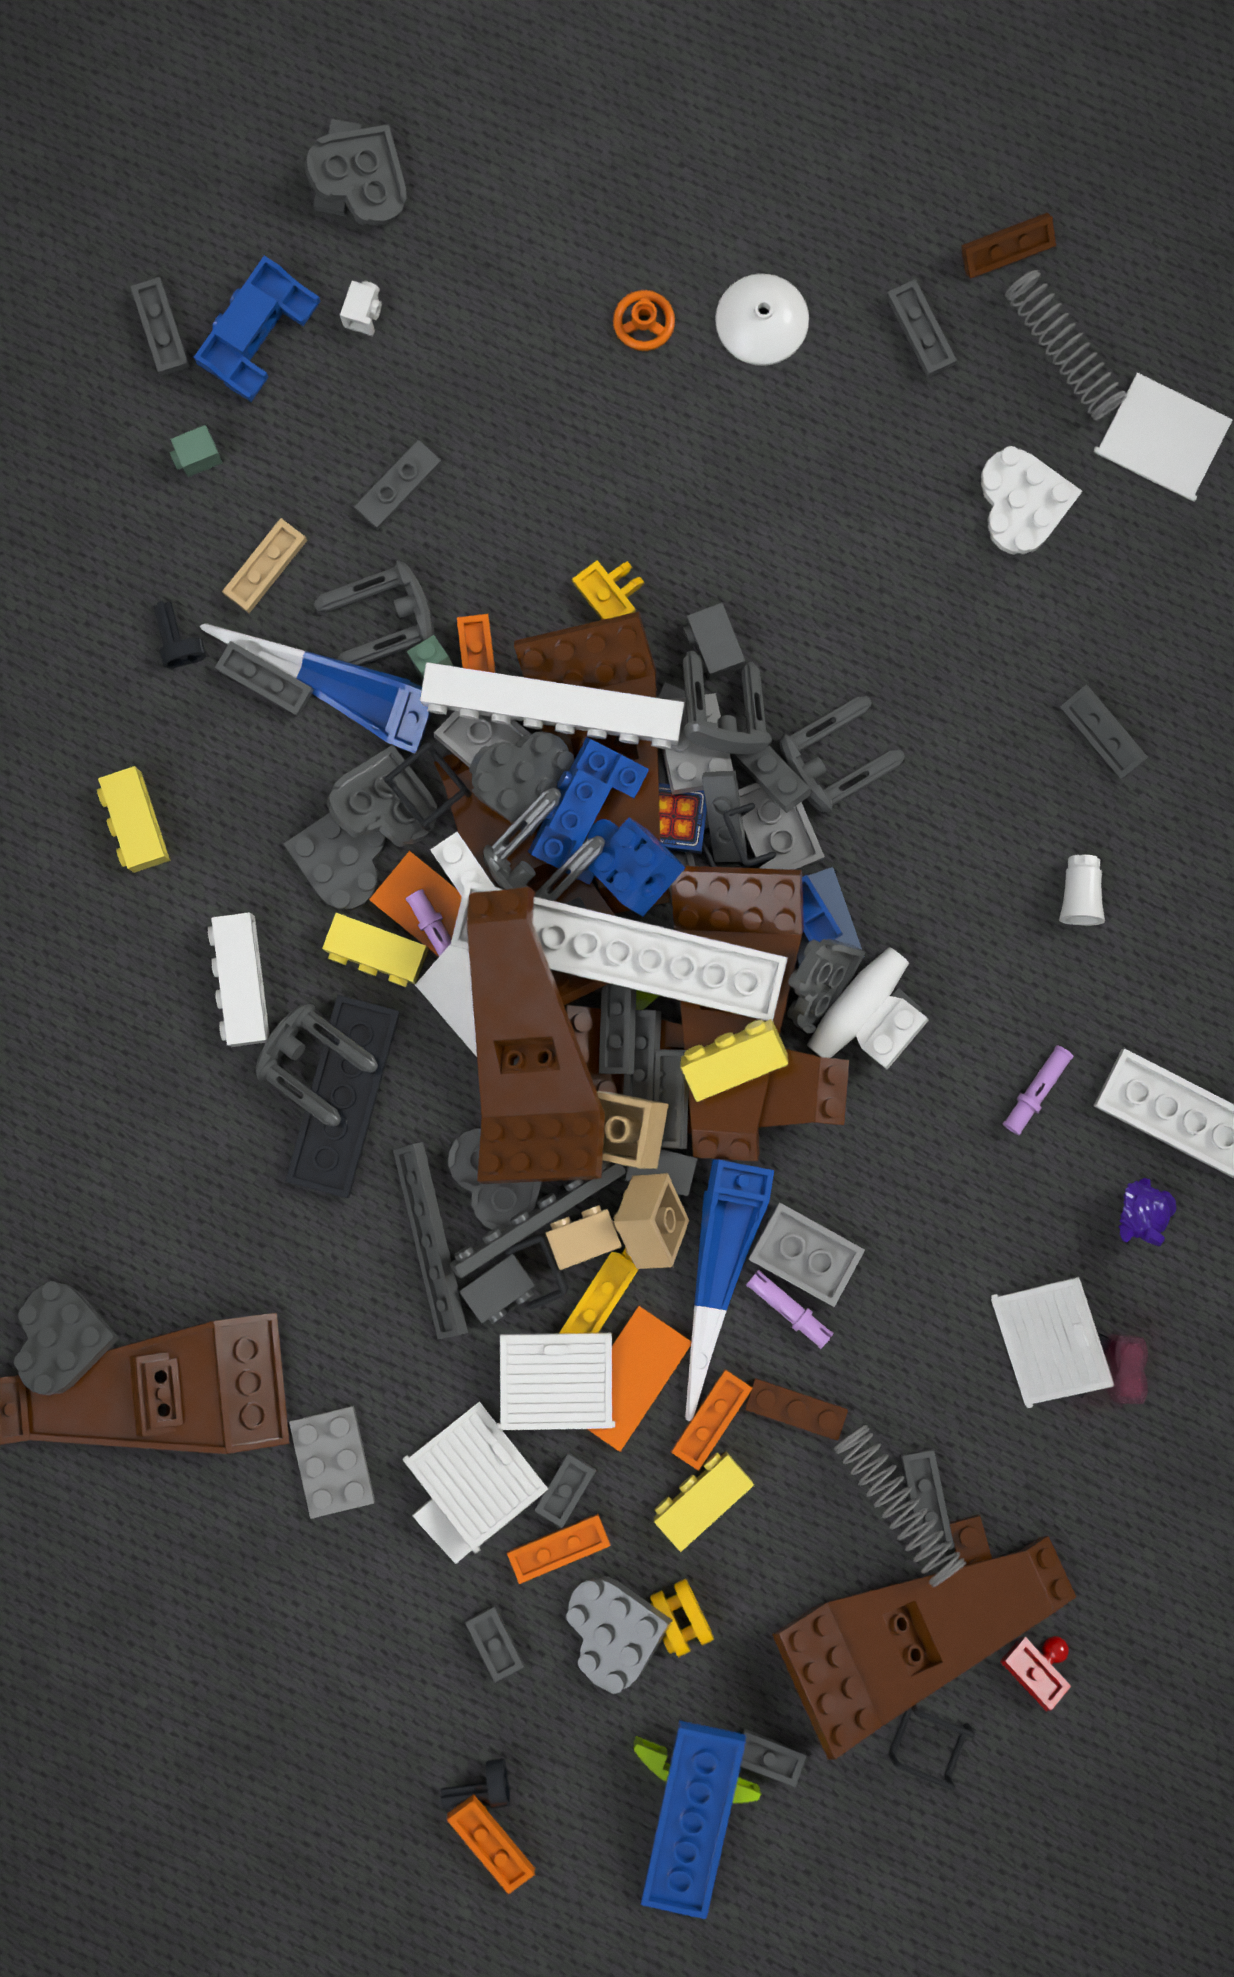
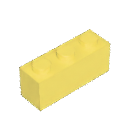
M133 766L98 778L101 788L97 789V794L102 806L108 807L111 818L107 819V825L111 835L118 838L121 848L116 849L121 865L123 867L127 866V869L135 873L170 861L141 771Z
M335 913L322 948L325 952L330 953L328 959L343 965H346L348 960L360 964L358 970L376 976L378 971L390 975L388 981L406 987L408 982L416 984L429 950L426 945Z
M772 1019L765 1022L763 1020L754 1021L747 1025L744 1031L734 1035L731 1032L723 1034L715 1039V1043L705 1047L702 1045L694 1046L681 1056L682 1072L697 1102L788 1065L787 1052Z
M718 1452L711 1456L704 1463L703 1466L706 1470L697 1478L694 1475L688 1477L679 1486V1489L682 1491L673 1500L670 1497L665 1498L654 1509L657 1513L654 1516V1523L680 1552L754 1486L753 1481L727 1452L721 1456Z

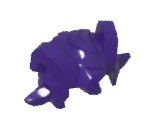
M1143 1178L1139 1182L1134 1181L1128 1184L1123 1194L1124 1206L1120 1218L1122 1225L1118 1226L1120 1236L1124 1242H1128L1132 1237L1160 1247L1165 1240L1161 1233L1168 1226L1170 1217L1176 1212V1200L1169 1192L1165 1190L1160 1192L1151 1187V1180Z

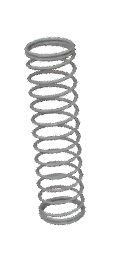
M1038 270L1030 271L1009 287L1005 297L1007 300H1011L1012 306H1020L1018 309L1019 316L1027 315L1025 325H1034L1032 335H1041L1039 344H1049L1046 348V354H1056L1053 358V364H1063L1060 368V374L1070 373L1067 378V384L1077 383L1074 393H1084L1081 403H1091L1088 413L1091 414L1093 420H1098L1119 406L1126 399L1127 394H1125V391H1120L1105 400L1094 411H1090L1094 404L1102 396L1113 390L1119 382L1113 383L1095 398L1083 401L1087 394L1106 380L1112 372L1103 375L1087 389L1076 391L1087 377L1094 374L1104 365V362L1096 365L1080 379L1072 382L1069 381L1079 368L1096 357L1097 352L1089 355L1075 368L1062 372L1066 364L1087 349L1090 343L1087 342L1067 359L1055 362L1059 354L1079 340L1083 333L1075 335L1059 350L1048 352L1052 344L1076 326V323L1068 325L1054 339L1041 342L1046 333L1063 322L1069 316V313L1061 315L1046 330L1038 333L1034 332L1039 323L1055 313L1062 306V303L1053 306L1039 320L1027 323L1034 311L1046 305L1055 296V293H1051L1042 299L1031 311L1020 313L1026 302L1038 296L1048 286V284L1044 283L1035 289L1024 301L1014 304V299L1029 290L1041 276Z
M864 1425L835 1446L834 1451L837 1454L842 1453L860 1443L845 1457L843 1464L851 1463L869 1453L851 1470V1475H855L876 1464L862 1477L858 1483L859 1486L865 1485L885 1474L868 1490L866 1496H872L894 1484L874 1503V1507H879L903 1494L882 1514V1518H887L912 1504L890 1525V1529H894L921 1514L898 1536V1540H902L929 1525L906 1547V1551H910L937 1536L914 1558L913 1562H918L946 1546L921 1570V1573H926L954 1557L929 1581V1584L935 1587L962 1568L966 1561L963 1558L956 1561L960 1553L955 1552L933 1564L952 1545L951 1541H947L925 1553L944 1534L943 1530H939L917 1542L936 1523L935 1519L929 1520L908 1532L928 1512V1509L924 1508L900 1521L918 1504L920 1498H914L891 1511L911 1492L912 1487L909 1486L882 1501L904 1480V1476H899L873 1491L896 1469V1465H892L865 1480L887 1460L889 1455L885 1454L858 1469L881 1447V1444H876L849 1459L873 1436V1433L865 1435L869 1428H867V1425Z

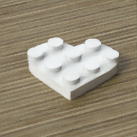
M1013 446L1006 447L987 461L981 474V486L984 491V497L993 506L988 516V529L991 534V540L999 549L1009 554H1025L1035 551L1045 542L1082 491L1032 454Z

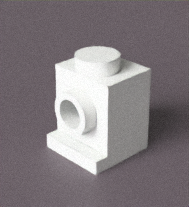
M367 281L362 283L351 282L340 313L343 327L373 336L375 330L372 319L377 320L381 310V301L378 299V286Z

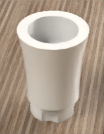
M1073 855L1068 858L1060 922L1085 926L1099 925L1105 922L1101 889L1102 870H1100V859L1097 856Z

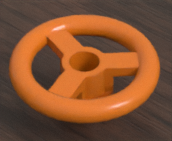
M640 290L628 294L618 303L613 316V325L618 338L626 346L639 351H649L662 346L670 338L675 326V315L670 303L663 296L653 291ZM639 301L632 308V321L623 324L622 318L626 308L630 304ZM652 302L658 304L664 311L666 318L665 327L656 322L657 310ZM647 316L649 317V319L647 321H642L639 319V317ZM640 329L650 330L658 337L650 341H639L633 339L628 334Z

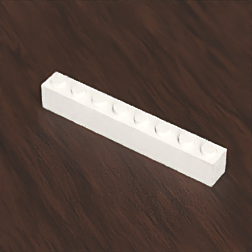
M427 662L420 702L428 707L427 711L436 714H447V710L459 711L460 717L468 719H478L479 715L492 716L491 721L500 724H510L511 720L524 721V727L542 729L543 725L556 726L555 731L560 733L574 734L575 730L588 731V737L606 739L608 734L620 736L619 741L629 744H638L640 739L652 741L651 746L662 749H670L671 744L678 745L684 710V702Z

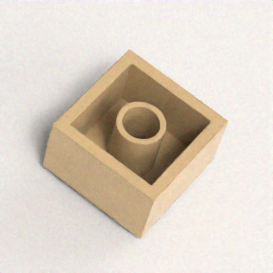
M596 1091L605 1113L602 1160L636 1168H657L668 1104L612 1092Z
M668 1173L632 1176L627 1190L624 1191L618 1213L614 1217L615 1229L619 1232L625 1244L626 1252L631 1256L636 1269L673 1267L689 1223L688 1216Z
M600 1205L582 1211L583 1218L571 1222L570 1217H566L550 1224L552 1230L547 1231L546 1235L559 1270L622 1247L608 1209L602 1211Z

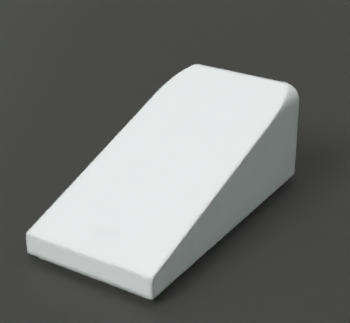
M432 1498L414 1512L413 1517L455 1564L472 1550Z

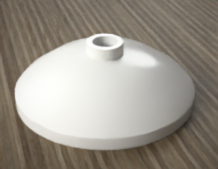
M770 274L750 275L733 283L722 295L716 311V328L724 347L736 358L754 365L775 364L794 354L805 339L809 323L807 305L800 292L788 281ZM760 308H766L768 309L769 313L763 315L760 314L758 310Z

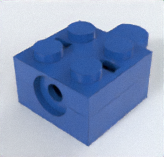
M630 817L620 828L609 820L601 819L592 825L588 833V839L601 836L605 840L602 853L588 868L624 906L641 916L647 913L686 868L648 829Z

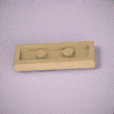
M280 518L224 588L223 594L250 613L307 542L306 537Z

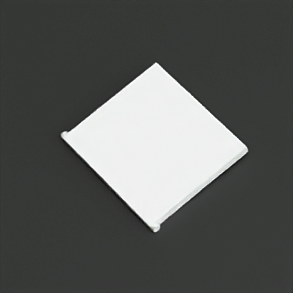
M1137 373L1127 392L1126 399L1121 403L1100 447L1096 446L1094 453L1195 502L1197 498L1195 493L1232 419Z
M450 944L415 986L477 1057L469 950L451 946Z
M1079 1277L1007 1295H991V1301L1027 1408L1033 1407L1034 1403L1114 1386Z
M612 1333L500 1334L501 1423H497V1430L615 1428V1421H612Z
M480 1402L411 1457L407 1455L402 1459L475 1554L480 1551L479 1546L548 1491L546 1485L501 1429L497 1430V1423Z

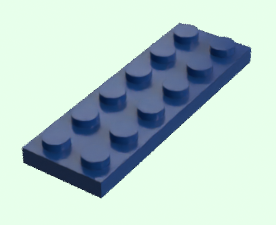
M679 1721L641 1905L703 1919L707 1918L745 1748V1734Z

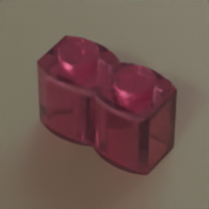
M1111 1334L1112 1343L1107 1352V1358L1111 1366L1109 1371L1114 1386L1107 1388L1108 1395L1111 1400L1120 1404H1143L1148 1391L1147 1378L1143 1372L1148 1359L1146 1342L1143 1337L1136 1335Z

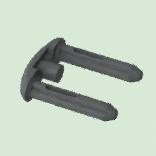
M396 561L395 567L323 593L314 601V607L317 611L330 612L400 585L405 586L408 595L393 601L400 618L415 613L417 619L415 626L344 651L336 660L362 666L416 646L434 635L432 614L428 600L419 581L406 563ZM402 639H405L404 641H401V642H398V643H396V644H393V645H390V646H387V647H385V648H382V649L377 650L378 648H381V647H383V646H386V645L392 644V643H394V642L400 641V640H402Z
M695 651L687 652L683 659L685 704L688 721L683 730L685 737L697 745L724 753L756 754L765 750L771 743L772 737L766 732L761 675L756 664L752 661L747 662L741 672L747 733L738 732L734 716H721L718 718L717 723L707 721L702 660Z
M867 696L856 697L796 733L790 736L786 733L783 734L780 740V751L783 761L811 788V795L806 799L821 812H832L833 805L898 768L905 758L902 750H889L825 789H822L820 784L817 785L815 779L827 773L822 760L817 756L804 764L800 757V751L864 715L872 704L871 699ZM830 721L833 722L832 725L811 737L806 736ZM859 776H866L865 779L861 780L855 785L849 787L844 791H840L839 788L853 781Z
M557 788L545 790L492 846L486 845L484 847V863L501 889L528 887L526 884L535 876L534 869L524 861H521L512 870L510 867L511 863L507 860V857L559 804L561 792ZM527 822V826L510 843V838ZM601 836L587 839L553 873L550 879L537 892L535 891L534 897L555 901L602 853L605 840ZM570 869V870H571V873H570V874L566 877V879L553 891L552 887H553V886L561 879V877Z
M313 1004L299 1005L281 1020L266 1041L256 1063L257 1079L260 1082L267 1080L324 1125L334 1127L341 1122L337 1109L279 1066L283 1061L281 1059L283 1054L292 1060H297L304 1053L305 1044L295 1038L299 1030L303 1031L306 1029L322 1043L329 1046L363 1072H375L378 1064L371 1053L315 1013V1006ZM323 1027L336 1038H338L340 1040V1044H337L327 1035L322 1033L320 1031V1028ZM286 1080L303 1093V1098L286 1086L284 1081Z

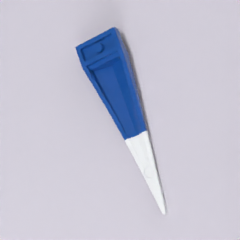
M209 624L200 625L203 631L227 644L230 641L236 643L314 689L313 695L356 721L385 742L415 753L420 748L432 712L427 711L428 707L420 702L422 686L414 684L405 678Z
M719 1159L712 1160L708 1189L704 1191L685 1414L688 1421H691L695 1415L708 1366L728 1305L755 1234L769 1204L774 1170Z

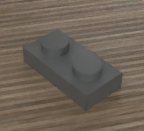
M568 1452L547 1487L548 1491L543 1494L534 1511L563 1528L595 1474L596 1469Z
M495 1605L465 1621L494 1682L524 1668L525 1664Z
M743 1729L742 1734L746 1735V1743L741 1767L796 1787L807 1756L806 1752Z

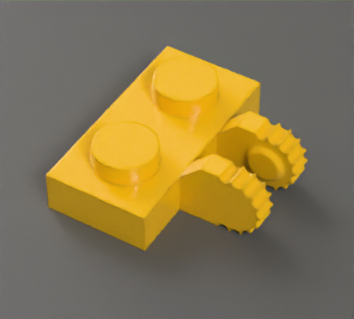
M598 560L572 579V583L602 620L636 612L635 607L627 597L638 590L644 584V581L639 576L620 589L615 582L630 572L632 566L629 562L621 564L608 574Z

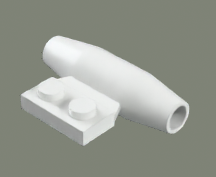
M891 947L887 948L858 973L827 1010L807 1046L818 1056L831 1058L852 1039L857 1037L862 1050L885 1069H888L929 1021L926 1016L903 998L890 996L909 962Z

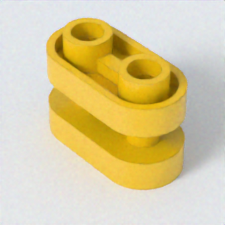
M686 1578L674 1584L676 1595L667 1599L661 1590L650 1596L652 1601L650 1604L673 1620L662 1639L669 1654L675 1652L678 1657L691 1652L688 1641L698 1637L702 1646L714 1640L711 1629ZM682 1606L691 1625L681 1629L673 1613L674 1610Z

